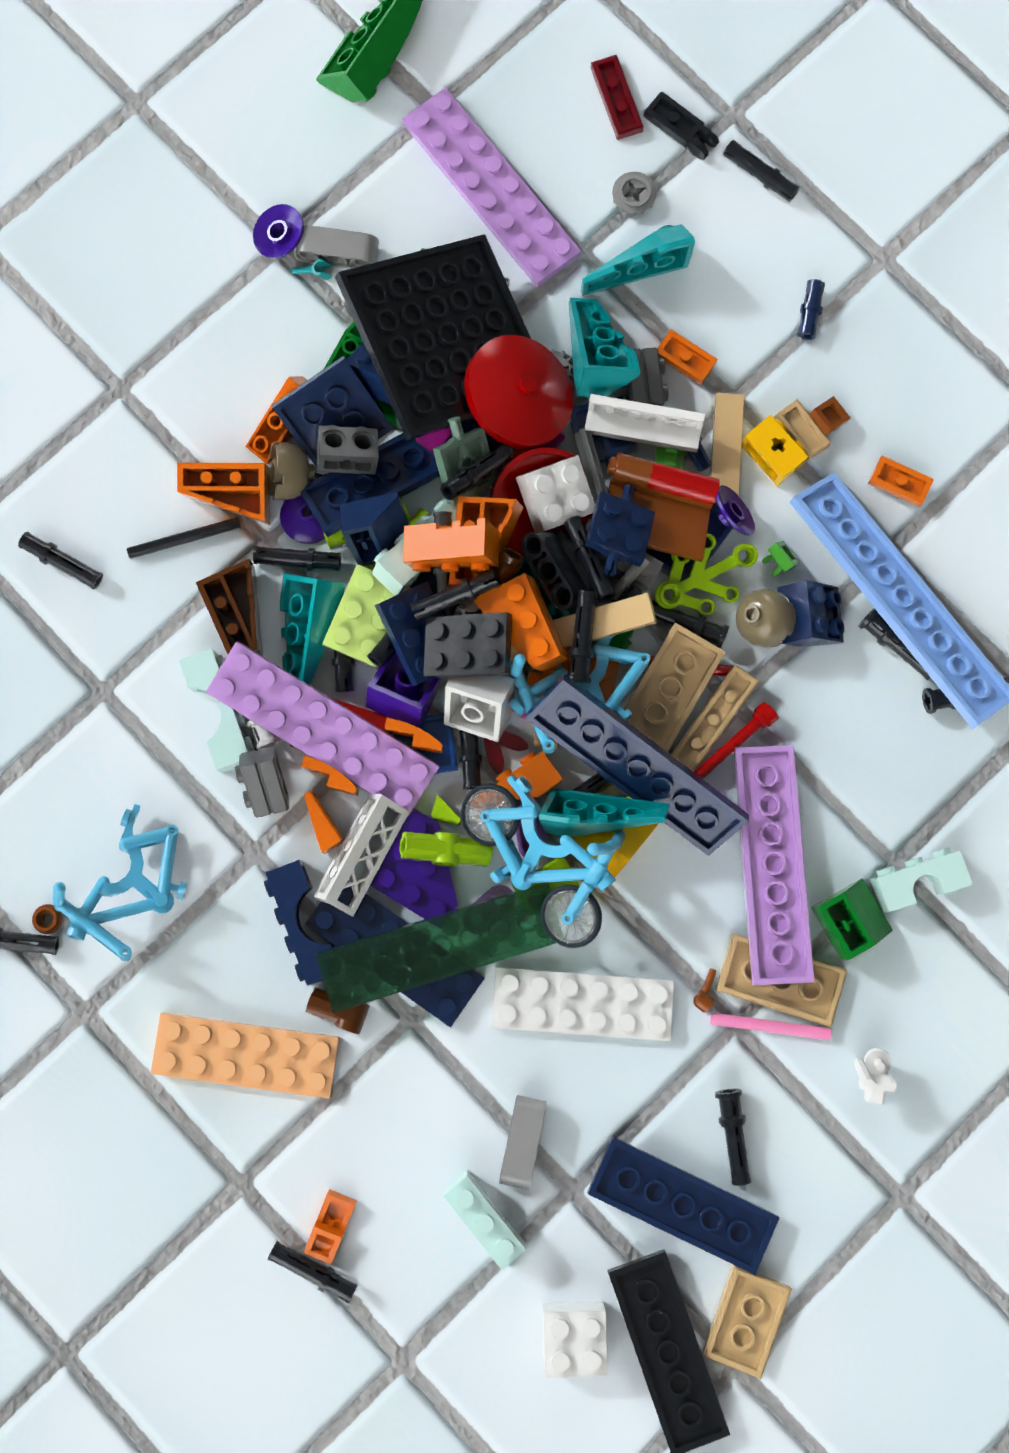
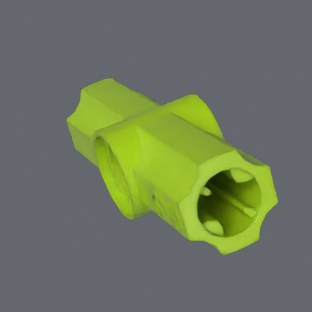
M404 832L402 833L399 852L402 859L432 861L433 865L458 866L462 864L487 867L490 865L493 847L482 845L472 838H461L456 833L439 832L433 835Z

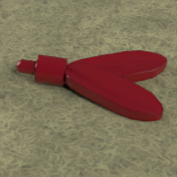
M507 731L503 732L499 742L483 738L489 765L497 774H501L504 768V759L500 745L515 751H525L529 748L528 743L522 737Z

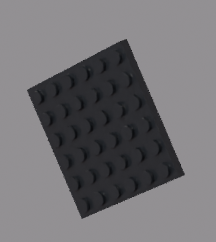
M485 234L340 271L335 276L407 441L449 428L448 420L453 417H460L461 424L474 420L475 418L466 400L464 388L465 373L471 358L484 344L496 337L519 335L531 339Z

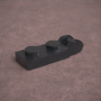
M663 91L657 95L644 111L643 117L683 147H688L691 154L699 159L705 160L709 152L704 145L695 139L697 135L702 142L712 148H715L719 143L717 135L706 127L703 121Z

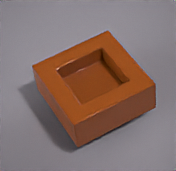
M834 396L814 408L809 414L826 436L851 419Z

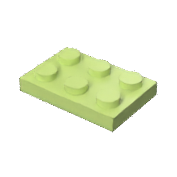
M357 564L322 645L376 668L377 666L368 659L367 655L387 631L374 605L394 597V595L372 574V570Z

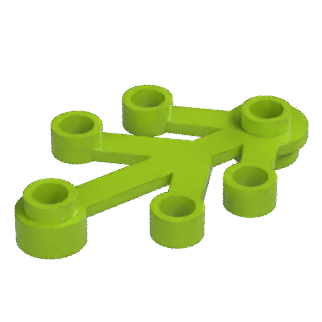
M707 534L706 537L709 538L710 545L704 550L702 562L694 561L690 576L681 582L680 579L684 565L690 559L684 558L680 561L676 555L671 554L674 562L668 580L659 583L655 589L656 602L665 609H673L680 604L695 609L698 614L703 616H709L714 612V602L711 599H697L684 593L697 588L720 596L724 602H736L740 596L737 587L731 585L724 586L710 580L737 565L740 567L754 565L758 559L757 549L751 544H740L734 548L731 556L705 569L710 552L716 545L715 537L712 534ZM742 550H744L747 555L746 559L743 561L739 558V553ZM667 589L672 591V597L669 600L664 597ZM728 589H732L734 593L731 599L726 597ZM704 602L709 604L707 612H703L701 609V605Z

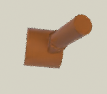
M711 968L709 969L704 986H702V989L693 999L695 1007L702 1012L708 1011L715 1001L707 995L716 974V970Z

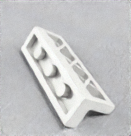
M590 394L585 431H591L592 435L697 453L705 414Z
M369 793L313 897L324 903L331 904L350 916H354L409 811L382 794H375L374 796ZM387 807L397 812L398 815L392 825L385 827L382 816ZM380 834L382 845L378 851L371 853L368 842L372 836ZM366 860L367 873L364 877L356 879L354 868L357 862ZM352 886L354 897L349 906H346L337 899L344 888Z

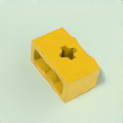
M769 415L742 440V448L777 487L801 468L808 458L804 446L799 441H794L787 433L786 426L780 420H775L772 415Z

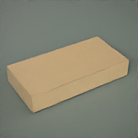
M795 400L773 417L775 420H780L786 426L787 433L794 441L797 440L804 446L808 455L806 462L831 445L829 439L798 400Z

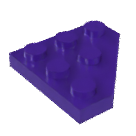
M413 808L398 832L370 886L443 930L458 905L449 866L433 865L432 861L402 859L399 852L400 841L404 832L433 835L434 833L441 832L438 822Z

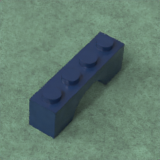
M296 860L266 872L268 880L264 881V886L268 896H274L278 907L274 909V913L279 925H285L288 936H285L284 940L289 953H295L298 964L294 966L300 982L305 980L308 986L344 972L334 945L313 940L305 933L301 926L299 918L300 906L305 896L313 889L303 861Z

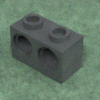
M336 425L319 426L317 472L376 474L379 459L378 429L339 427Z

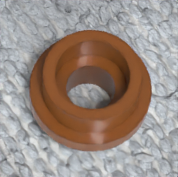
M42 905L33 913V926L42 934L55 933L62 926L63 914L57 911L54 905ZM47 914H51L53 917L50 925H47L44 921Z

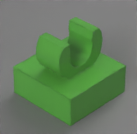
M656 447L654 462L683 469L685 451Z
M784 541L776 542L768 549L771 555L764 557L762 560L763 564H767L771 560L776 561L777 569L771 573L772 576H777L783 571L788 572L800 564V561Z

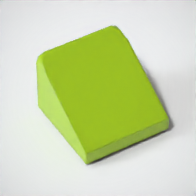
M437 795L431 813L432 818L459 826L461 819Z

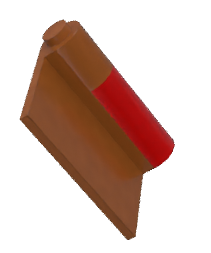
M619 452L616 458L611 457L607 468V474L611 475L608 494L621 498L624 485L630 484V488L632 486L636 488L632 502L655 512L647 548L702 562L710 509L716 500L720 480Z

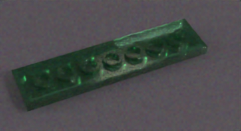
M549 883L537 884L526 890H518L317 952L316 958L332 1012L336 1013L555 944L556 942L547 935L541 922L542 904L545 897L551 892ZM552 899L547 909V920L552 931L558 937L565 940L555 903Z

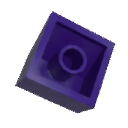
M395 650L384 663V666L379 667L369 683L365 707L389 718L420 728L431 709L443 678H430L418 685L412 686Z

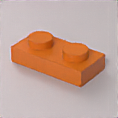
M670 329L658 346L659 357H663L665 363L699 385H702L718 360L672 329Z
M881 456L868 484L920 507L924 503L934 479L885 456Z

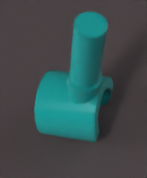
M317 259L310 266L292 267V273L315 274L324 280H329L332 278V275L324 272V269L333 265L323 259Z

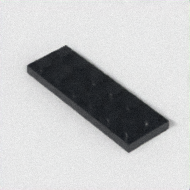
M665 1249L607 1270L670 1453H685L730 1436Z

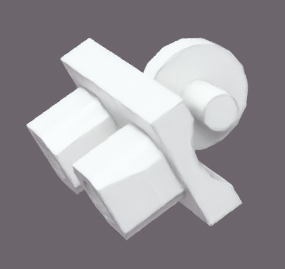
M874 1048L869 1050L864 1060L859 1057L855 1058L854 1067L859 1075L858 1086L865 1091V1101L870 1103L884 1104L886 1092H895L897 1083L890 1072L892 1060L889 1053L884 1049Z

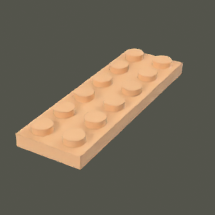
M160 1013L151 1074L330 1099L340 1037Z

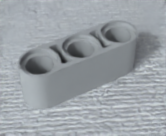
M304 225L301 240L296 246L295 256L297 259L307 263H314L317 259H323L334 267L352 269L376 262L379 240L374 235L368 233Z
M520 1095L516 1096L499 1184L529 1190L547 1101Z

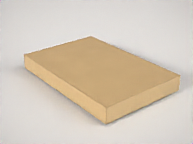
M732 1264L702 1350V1355L761 1379L792 1288L758 1273L754 1275Z

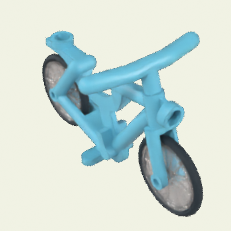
M511 775L506 779L520 796L522 806H518L515 797L500 785L490 783L473 788L466 795L462 803L461 820L467 834L474 841L482 845L498 847L506 865L490 874L492 880L495 883H500L511 877L512 885L518 890L529 889L534 883L584 880L580 886L562 885L553 889L545 897L542 904L541 922L547 935L561 946L579 948L592 942L598 935L602 924V911L592 893L597 886L603 891L616 881L607 868L613 854L620 849L625 839L624 831H615L611 840L606 843L589 844L587 851L568 835H563L560 838L561 845H552L542 840L536 831L535 821L539 817L542 807L529 793L533 790V787L525 777L520 776L517 778L516 775ZM520 819L524 836L530 845L524 859H522L512 840L519 827ZM572 854L587 867L535 871L542 855L550 858H562Z

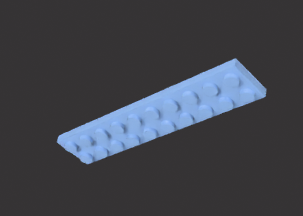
M835 472L792 498L790 504L972 729L1009 703L1008 683Z

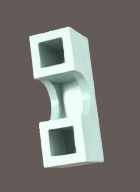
M948 847L932 852L933 858L923 861L922 857L905 861V868L895 870L894 866L877 870L878 876L869 880L883 913L892 912L916 904L917 901L913 887L915 881L921 876L931 881L936 895L946 894L973 885L962 852H950Z
M468 1170L444 1190L443 1197L502 1271L526 1251L525 1241L510 1222L497 1212L489 1201L486 1192Z

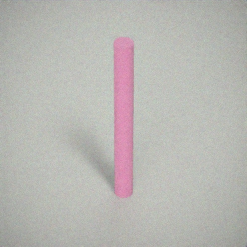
M711 1013L710 1018L711 1025L830 1040L831 1028L719 1013Z

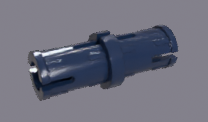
M818 279L807 281L804 303L800 306L801 321L797 336L805 340L815 339L818 318L823 311L821 302L825 282H821Z

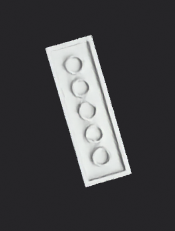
M496 967L491 1028L671 1041L674 980Z

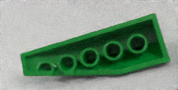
M378 0L380 4L371 12L366 11L360 18L363 24L354 34L352 31H349L317 76L316 81L351 102L370 100L376 94L377 85L390 73V66L404 45L423 0Z

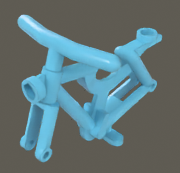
M613 635L600 639L592 646L597 662L595 669L589 675L591 683L578 684L628 722L631 719L632 712L629 709L624 711L619 705L648 667L650 656L648 653H639L609 646L612 638L615 636ZM517 654L513 659L510 670L518 688V695L508 704L519 716L525 711L527 713L542 698L538 695L550 689L564 674L568 675V670L560 668L536 684L529 686L527 682L528 674L526 671H523L526 658L522 654ZM609 660L632 665L607 702H605L599 682L606 674ZM533 725L544 752L547 754L552 753L555 750L553 739Z
M134 804L132 810L126 808L120 823L125 829L119 842V849L122 852H127L131 860L130 870L126 877L116 883H110L109 878L106 876L100 877L80 908H76L65 899L66 886L63 882L54 884L52 894L54 908L70 918L71 924L66 933L68 937L84 941L86 934L91 935L122 961H129L131 959V948L99 924L151 910L159 914H165L174 905V897L170 892L176 893L177 899L183 901L187 890V883L181 881L180 886L171 883L178 837L177 826L169 825L166 828L133 835V826L140 811V805ZM164 843L158 887H156L142 875L144 861L141 848ZM132 887L147 898L146 900L92 913L102 896L113 897L125 893Z

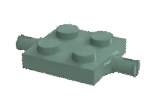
M453 417L448 420L453 435L452 438L446 443L433 448L442 483L454 477L462 467L471 466L477 460L490 453L483 428H474L464 433L460 417ZM495 471L478 481L475 488L463 491L458 496L481 497V494L487 488L493 486L496 479ZM458 496L453 500L446 499L447 504L456 505Z

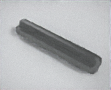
M582 428L579 429V432L575 433L574 437L594 503H596L600 492L608 493L591 431H585Z

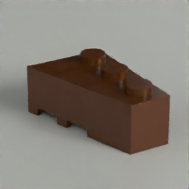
M247 559L195 582L227 654L230 653L234 644L239 641L263 656L256 572L251 560Z

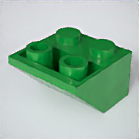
M863 878L811 907L842 960H850L875 946L893 931Z

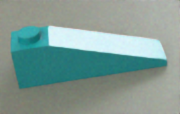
M682 224L676 226L665 225L582 278V296L687 268L695 245L694 236Z
M569 298L573 374L577 396L590 398V394L607 397L639 377L641 371L636 352L632 347H626L623 342L624 336L620 331L616 332L610 325L611 318L597 299Z
M284 573L280 595V611L285 612V627L281 628V638H286L287 651L282 656L283 669L310 685L326 649L322 643L344 595L345 583Z
M552 788L539 814V820L545 833H552L558 837L563 835L575 837L663 823L666 820L670 804Z

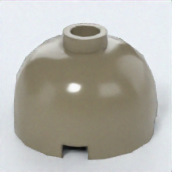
M286 442L272 443L269 458L275 459L272 460V465L269 467L270 496H273V500L295 499L301 496V491L308 485V481L314 480V464H309L308 456L302 448Z
M761 589L751 592L743 598L736 612V625L741 636L749 643L765 648L777 647L782 644L781 641L792 634L796 624V610L793 603H790L787 596L774 590Z

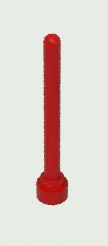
M762 702L754 709L753 719L696 769L694 773L704 779L731 755L735 748L741 746L760 727H770L779 719L775 710L766 702Z

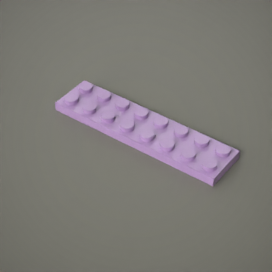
M446 87L402 118L404 127L537 288L581 256V250Z
M239 641L234 644L206 690L207 694L297 749L335 768L350 781L374 796L375 794L384 795L409 811L408 816L440 767L439 764Z
M794 745L738 747L734 751L738 806L749 814V822L740 829L752 985L813 983L814 972Z

